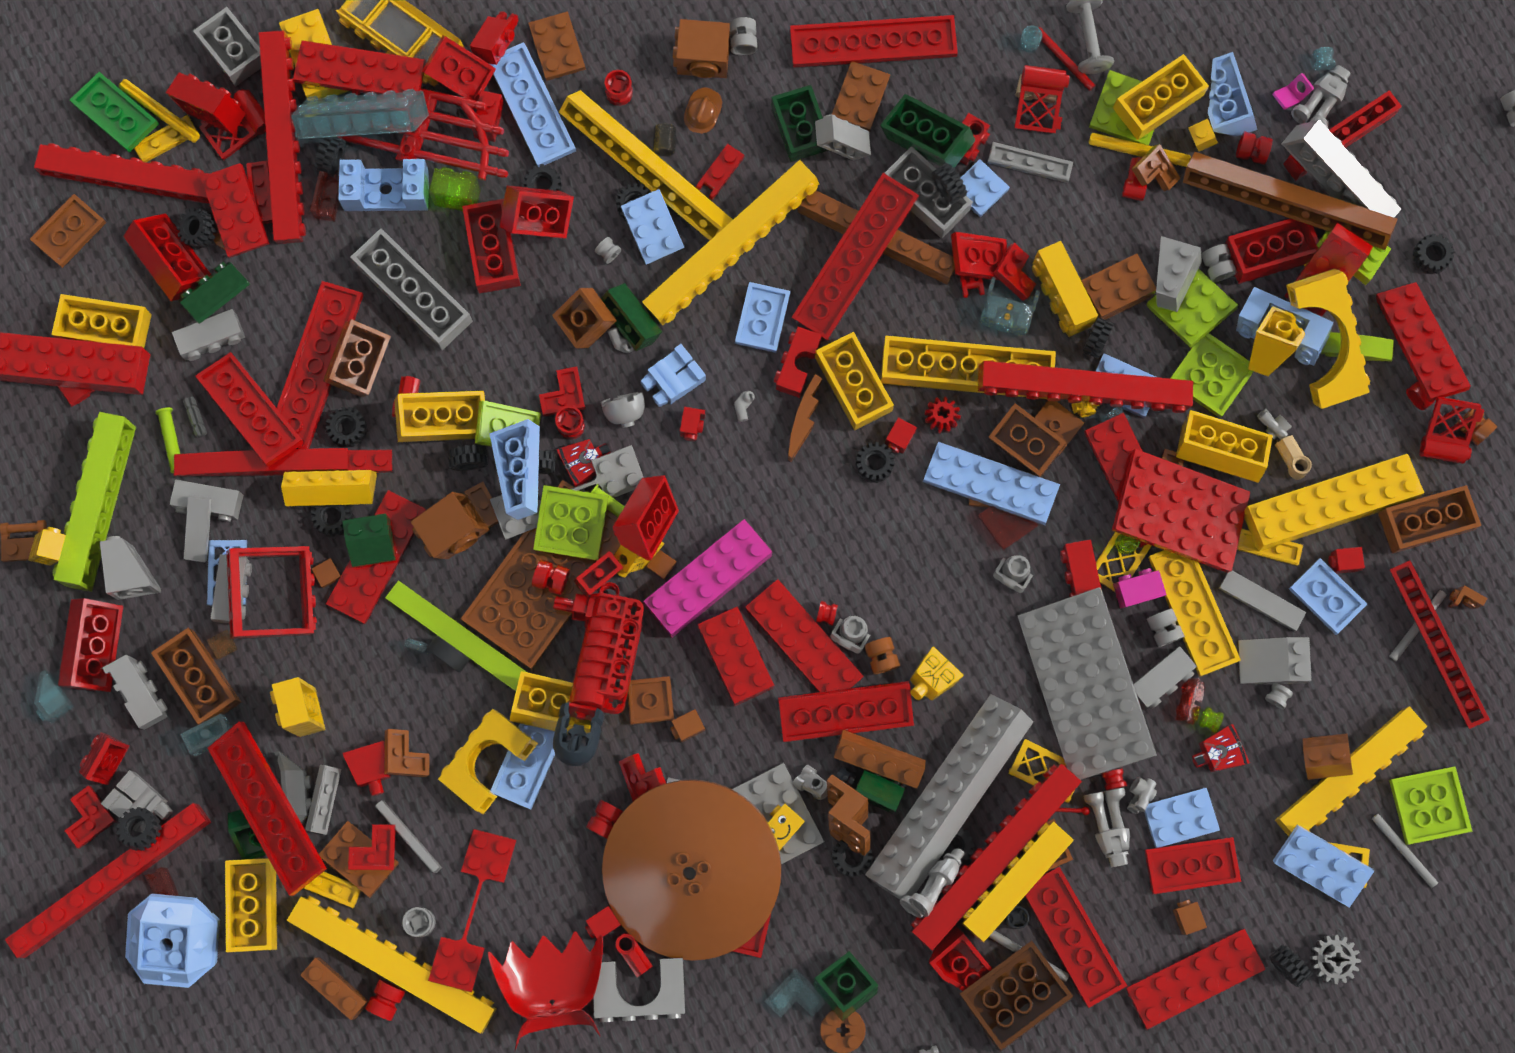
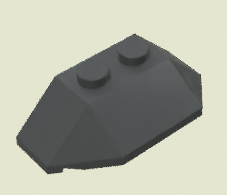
M276 751L274 754L277 781L301 824L304 825L308 820L312 797L309 798L308 789L312 787L310 775L307 776V772L284 753Z

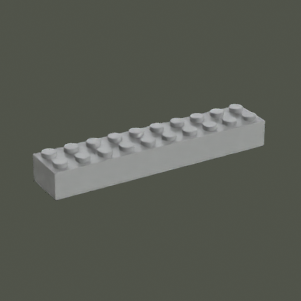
M990 694L865 874L868 878L900 900L903 896H912L918 891L928 876L929 871L940 859L1032 725L1033 721L1022 709Z

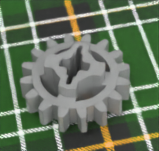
M1333 935L1332 940L1330 936H1324L1325 942L1317 940L1316 942L1319 947H1312L1311 950L1315 952V956H1310L1311 960H1315V964L1311 968H1318L1316 976L1324 975L1323 981L1329 982L1331 979L1332 984H1338L1339 980L1341 983H1347L1346 977L1353 979L1352 971H1359L1355 964L1361 962L1360 959L1355 957V955L1360 953L1359 950L1352 949L1355 944L1353 942L1347 944V937H1342L1339 940L1338 935ZM1329 946V950L1322 954L1324 949ZM1342 947L1346 950L1348 956L1342 951ZM1339 957V959L1344 961L1334 962L1327 958ZM1322 963H1325V965L1328 967V971L1324 968ZM1348 964L1346 970L1342 972V968Z

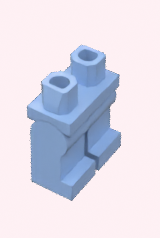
M682 344L674 348V351L664 359L650 367L648 374L641 380V385L647 392L655 386L660 390L652 396L658 407L668 402L670 404L674 403L706 380L705 373L695 361H692L693 358Z

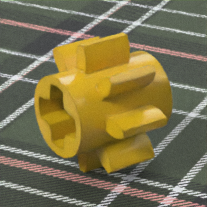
M1087 401L1071 404L1074 414H1080L1081 418L1096 414L1095 409L1100 406L1090 405Z

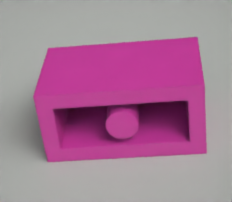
M1150 568L1139 571V576L1134 578L1131 577V574L1119 577V582L1114 583L1113 587L1120 609L1166 596L1159 570L1152 572Z

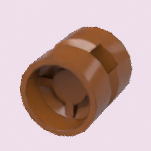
M1470 409L1462 418L1465 420L1472 416L1474 409ZM1482 417L1481 422H1476L1471 441L1478 446L1498 426L1489 418L1484 419ZM1465 426L1459 428L1463 433L1467 432Z
M891 637L881 638L864 645L867 656L872 658L870 665L873 675L900 667L897 654L892 652L895 647ZM886 655L887 659L879 660L880 656Z

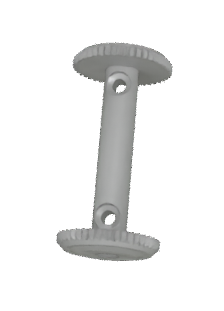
M1070 0L1066 6L1068 12L1080 13L1089 57L1078 65V70L1084 74L1101 73L1111 68L1114 64L1113 57L1100 55L1092 10L1098 8L1102 4V0Z

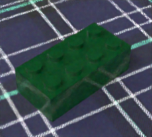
M907 94L903 95L880 125L888 140L907 150L912 146L926 160L939 167L948 163L952 165V168H955L976 141L969 126Z

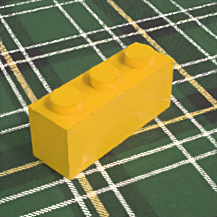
M52 527L41 530L34 537L28 560L49 566L59 561L66 535L60 534L61 530Z

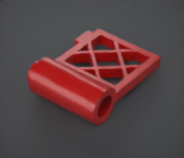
M1024 65L1014 128L1056 133V129L1060 130L1062 117L1059 116L1062 93L1064 87H1068L1070 78L1069 75H1066V70ZM1025 91L1034 92L1038 98L1029 106L1024 101ZM1049 94L1057 95L1056 104L1048 109L1042 99ZM1041 102L1046 111L1036 118L1030 108ZM1029 111L1034 120L1028 125L1020 124L1021 115ZM1048 113L1053 119L1051 128L1043 127L1039 122Z
M241 89L234 94L233 98L241 104L240 108L246 113L241 121L242 124L238 125V127L246 128L249 132L244 138H236L238 127L232 134V137L222 136V129H219L218 135H210L206 129L212 125L200 121L202 125L199 128L223 160L230 157L257 135L266 133L264 109L250 90ZM221 141H231L230 148L223 153L220 149Z
M1437 397L1426 435L1421 440L1420 456L1461 464L1469 460L1472 449L1469 448L1470 440L1476 422H1481L1484 414L1481 404ZM1442 404L1451 405L1454 409L1444 416L1439 412ZM1466 408L1474 409L1472 416L1465 420L1459 413ZM1457 414L1461 422L1450 428L1445 420ZM1442 422L1447 427V430L1440 434L1433 433L1434 427ZM1465 426L1467 429L1465 438L1456 437L1453 432Z

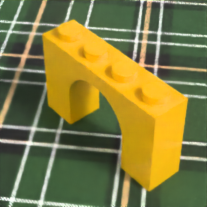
M495 709L484 715L482 723L471 732L468 737L469 740L463 747L457 750L455 758L449 765L443 768L441 776L438 778L440 782L475 811L482 814L487 811L497 796L481 784L476 777L475 762L480 752L490 745L500 744L525 761L538 745L535 740Z

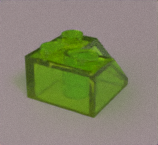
M446 167L441 169L434 168L429 193L435 206L463 211L462 206L478 203L481 189L477 177L473 173L468 171H462V173L453 172L452 169Z

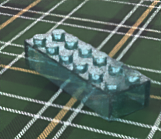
M409 89L400 93H395V91H387L383 94L369 92L358 96L355 93H351L344 97L329 95L325 98L311 96L306 98L302 105L298 106V109L291 117L297 138L306 139L413 132L421 125L429 113L423 91Z

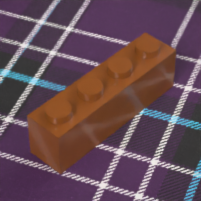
M846 730L842 731L834 755L836 759L914 788H918L926 762L924 759Z

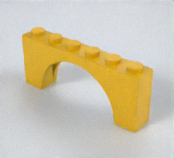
M1337 269L1286 285L1292 306L1298 309L1305 307L1324 308L1334 317L1340 330L1341 345L1337 360L1325 376L1309 384L1313 403L1321 409L1370 393L1368 388L1370 380L1364 370L1366 362L1359 347L1361 346V339L1355 329L1357 321L1351 310L1352 298L1346 288L1348 280L1346 275Z

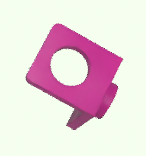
M1301 73L1288 86L1275 91L1272 95L1281 107L1286 110L1300 103L1314 87L1305 75ZM1299 81L1305 84L1306 89L1304 93L1299 92L1297 89Z

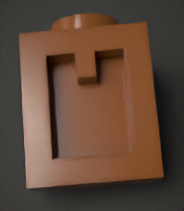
M1464 585L1458 589L1455 588L1448 598L1451 602L1448 607H1457L1461 600H1463L1462 603L1466 607L1471 609L1484 606L1488 598Z

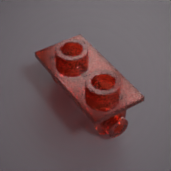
M1189 678L1182 685V695L1176 708L1175 720L1186 721V723L1191 725L1198 721L1201 706L1194 703L1195 701L1202 702L1206 689L1205 683L1199 681L1200 679Z

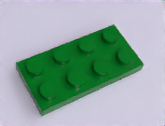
M100 72L70 99V102L129 153L159 125L156 119Z

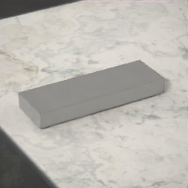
M188 496L184 559L207 561L212 498Z
M320 765L305 831L327 835L341 769Z

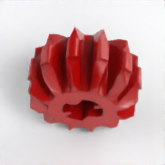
M938 397L935 398V404L929 402V409H926L924 412L926 416H929L925 419V422H933L930 426L931 430L936 426L939 427L938 433L942 432L943 427L947 433L950 432L951 427H957L956 421L961 419V416L956 414L960 411V407H953L955 404L954 400L947 403V397H944L942 402ZM942 411L943 414L947 413L946 418H943V416H938L939 412Z

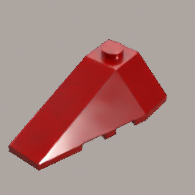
M956 926L935 947L928 961L943 980L956 986L961 991L967 989L992 970L991 966Z

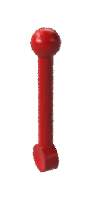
M1059 807L1056 812H1073L1088 815L1090 809L1088 807Z

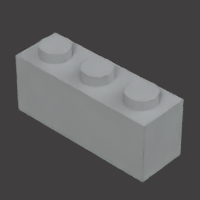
M826 115L823 119L815 121L817 146L851 160L871 155L869 131L860 128V126L853 125L847 120L837 118L835 115Z
M233 309L207 318L200 324L194 323L172 332L179 353L185 361L197 360L201 357V354L217 352L222 346L238 344L242 338H245L237 314Z
M175 480L169 504L176 509L175 512L187 515L188 496L194 495L212 498L211 515L218 516V520L231 522V519L238 520L244 496L240 491Z
M220 554L211 620L213 622L229 624L226 555ZM247 557L239 558L242 619H245L246 606H243V602L249 593V585H246L247 576H251L252 564L249 563Z
M1181 647L1175 649L1133 684L1143 710L1148 707L1151 710L1162 702L1159 699L1162 695L1166 693L1169 696L1178 688L1176 684L1180 680L1186 682L1194 675L1192 670L1197 666Z

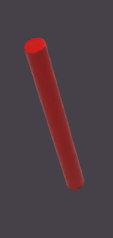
M1041 27L1034 31L1037 37L1089 91L1096 86L1084 73L1078 70V66Z

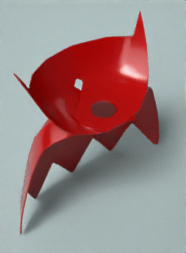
M574 931L563 953L545 936H542L531 958H528L512 941L510 942L503 966L491 952H488L492 972L509 1007L527 1019L519 1031L515 1050L519 1039L524 1035L565 1025L593 1026L600 1036L593 1019L581 1009L593 999L598 985L603 955L602 934L589 952L578 933ZM550 1000L555 1001L553 1005L550 1003Z

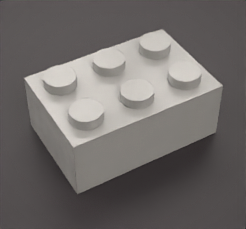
M228 7L193 30L199 42L235 87L261 69L260 47Z

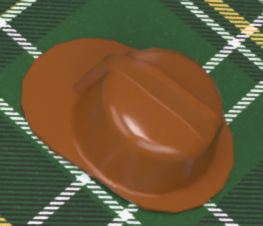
M706 87L700 88L692 94L684 114L685 125L689 130L703 134L713 129L722 108L720 94Z

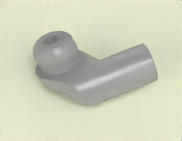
M751 391L741 393L734 403L738 422L748 420L746 409L755 398L754 393Z

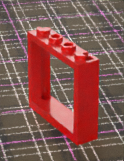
M309 546L229 548L226 551L230 639L305 636L314 633L317 623L316 617H313L316 598L315 595H312L311 587L314 586L315 578L310 569V565H313V558ZM299 556L303 628L242 631L239 558Z

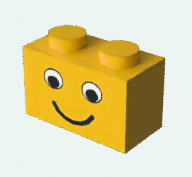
M786 804L782 807L777 805L770 813L772 819L768 822L775 835L779 851L805 822Z

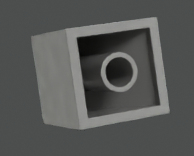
M120 536L107 537V541L100 542L105 590L108 595L121 600L161 593L160 586L133 545L120 538Z

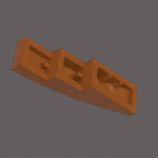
M816 374L805 391L796 413L788 453V461L792 462L814 428L815 422L809 418L818 406L819 400L813 396L822 384V378Z

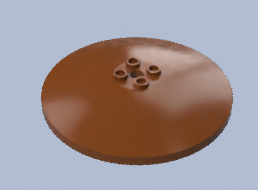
M704 780L669 782L657 786L638 797L624 810L614 824L605 845L602 864L605 893L614 915L623 928L646 948L670 958H683V960H705L719 957L749 941L761 929L774 908L779 894L782 873L781 857L775 835L761 812L738 792L726 786ZM686 867L694 868L696 871L694 878L688 879L684 876V869Z

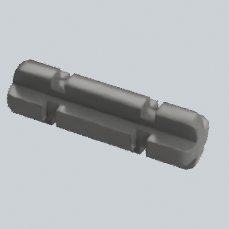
M192 396L185 398L183 403L187 409L186 412L191 426H193L194 435L197 438L207 435L199 408L196 407L195 398Z

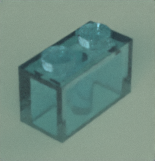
M219 714L180 735L189 754L198 756L208 751L207 748L231 729L232 726L227 716Z

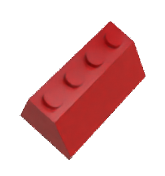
M166 213L133 220L123 237L170 301L181 299L180 294L188 288L192 290L198 285L197 281L206 274L208 277L211 275L191 246L180 240L181 237H178L177 234L180 231L177 230V227Z
M665 475L642 478L613 525L614 535L617 536L620 545L647 561L652 560L679 512Z
M85 598L71 600L58 681L59 687L111 692L113 678L110 673L104 672L103 667L116 660L123 612L122 605Z

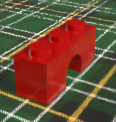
M797 327L796 333L791 332L788 344H791L788 352L784 351L781 363L784 364L781 371L777 370L773 381L777 383L776 390L800 398L808 373L798 370L795 362L801 357L815 358L816 350H818L821 342V334L801 327Z

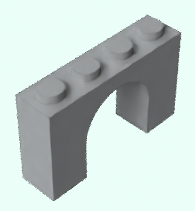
M683 958L660 959L661 988L659 994L651 1003L644 1006H634L623 1000L617 989L616 961L602 962L599 981L594 995V1018H600V1022H613V1017H622V1021H635L636 1016H645V1020L658 1019V1015L667 1014V1019L681 1018V1014L685 1013Z

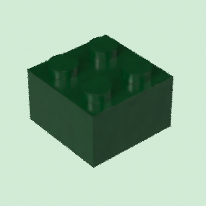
M850 951L814 978V988L842 1021L873 998L878 991V984Z

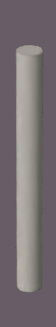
M1441 590L1438 591L1431 601L1435 610L1447 596ZM1416 623L1413 624L1389 657L1395 662L1418 634L1419 629Z
M1376 814L1372 818L1374 823L1431 888L1438 884L1436 879L1379 814Z
M995 930L989 936V938L1013 952H1017L1022 948V946ZM1049 963L1059 978L1066 982L1069 974Z

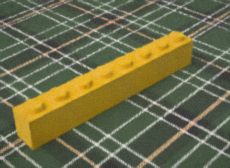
M1410 706L1403 708L1350 754L1353 775L1321 779L1275 821L1288 836H1290L1297 824L1308 831L1314 825L1320 826L1327 820L1326 815L1331 810L1333 813L1344 805L1342 801L1347 796L1351 798L1360 791L1358 787L1363 782L1367 784L1376 777L1374 773L1379 768L1383 770L1392 763L1390 759L1395 754L1399 756L1408 749L1406 745L1411 740L1415 742L1424 735L1422 731L1427 727L1426 724Z

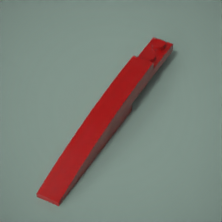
M348 448L295 449L269 468H267L254 450L174 454V476L284 475V472L372 470L376 473L392 472V450H348Z

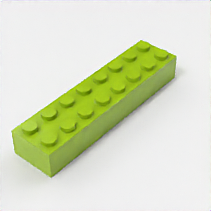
M99 412L98 418L96 417L93 422L94 433L87 444L88 455L87 459H84L82 463L83 473L81 480H78L76 485V499L71 503L70 512L72 514L70 521L65 525V540L58 564L53 569L54 580L66 587L89 592L93 590L101 560L100 542L106 541L136 426L123 416Z

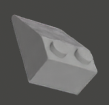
M1309 637L1238 641V652L1241 659L1239 661L1240 684H1306L1311 681Z

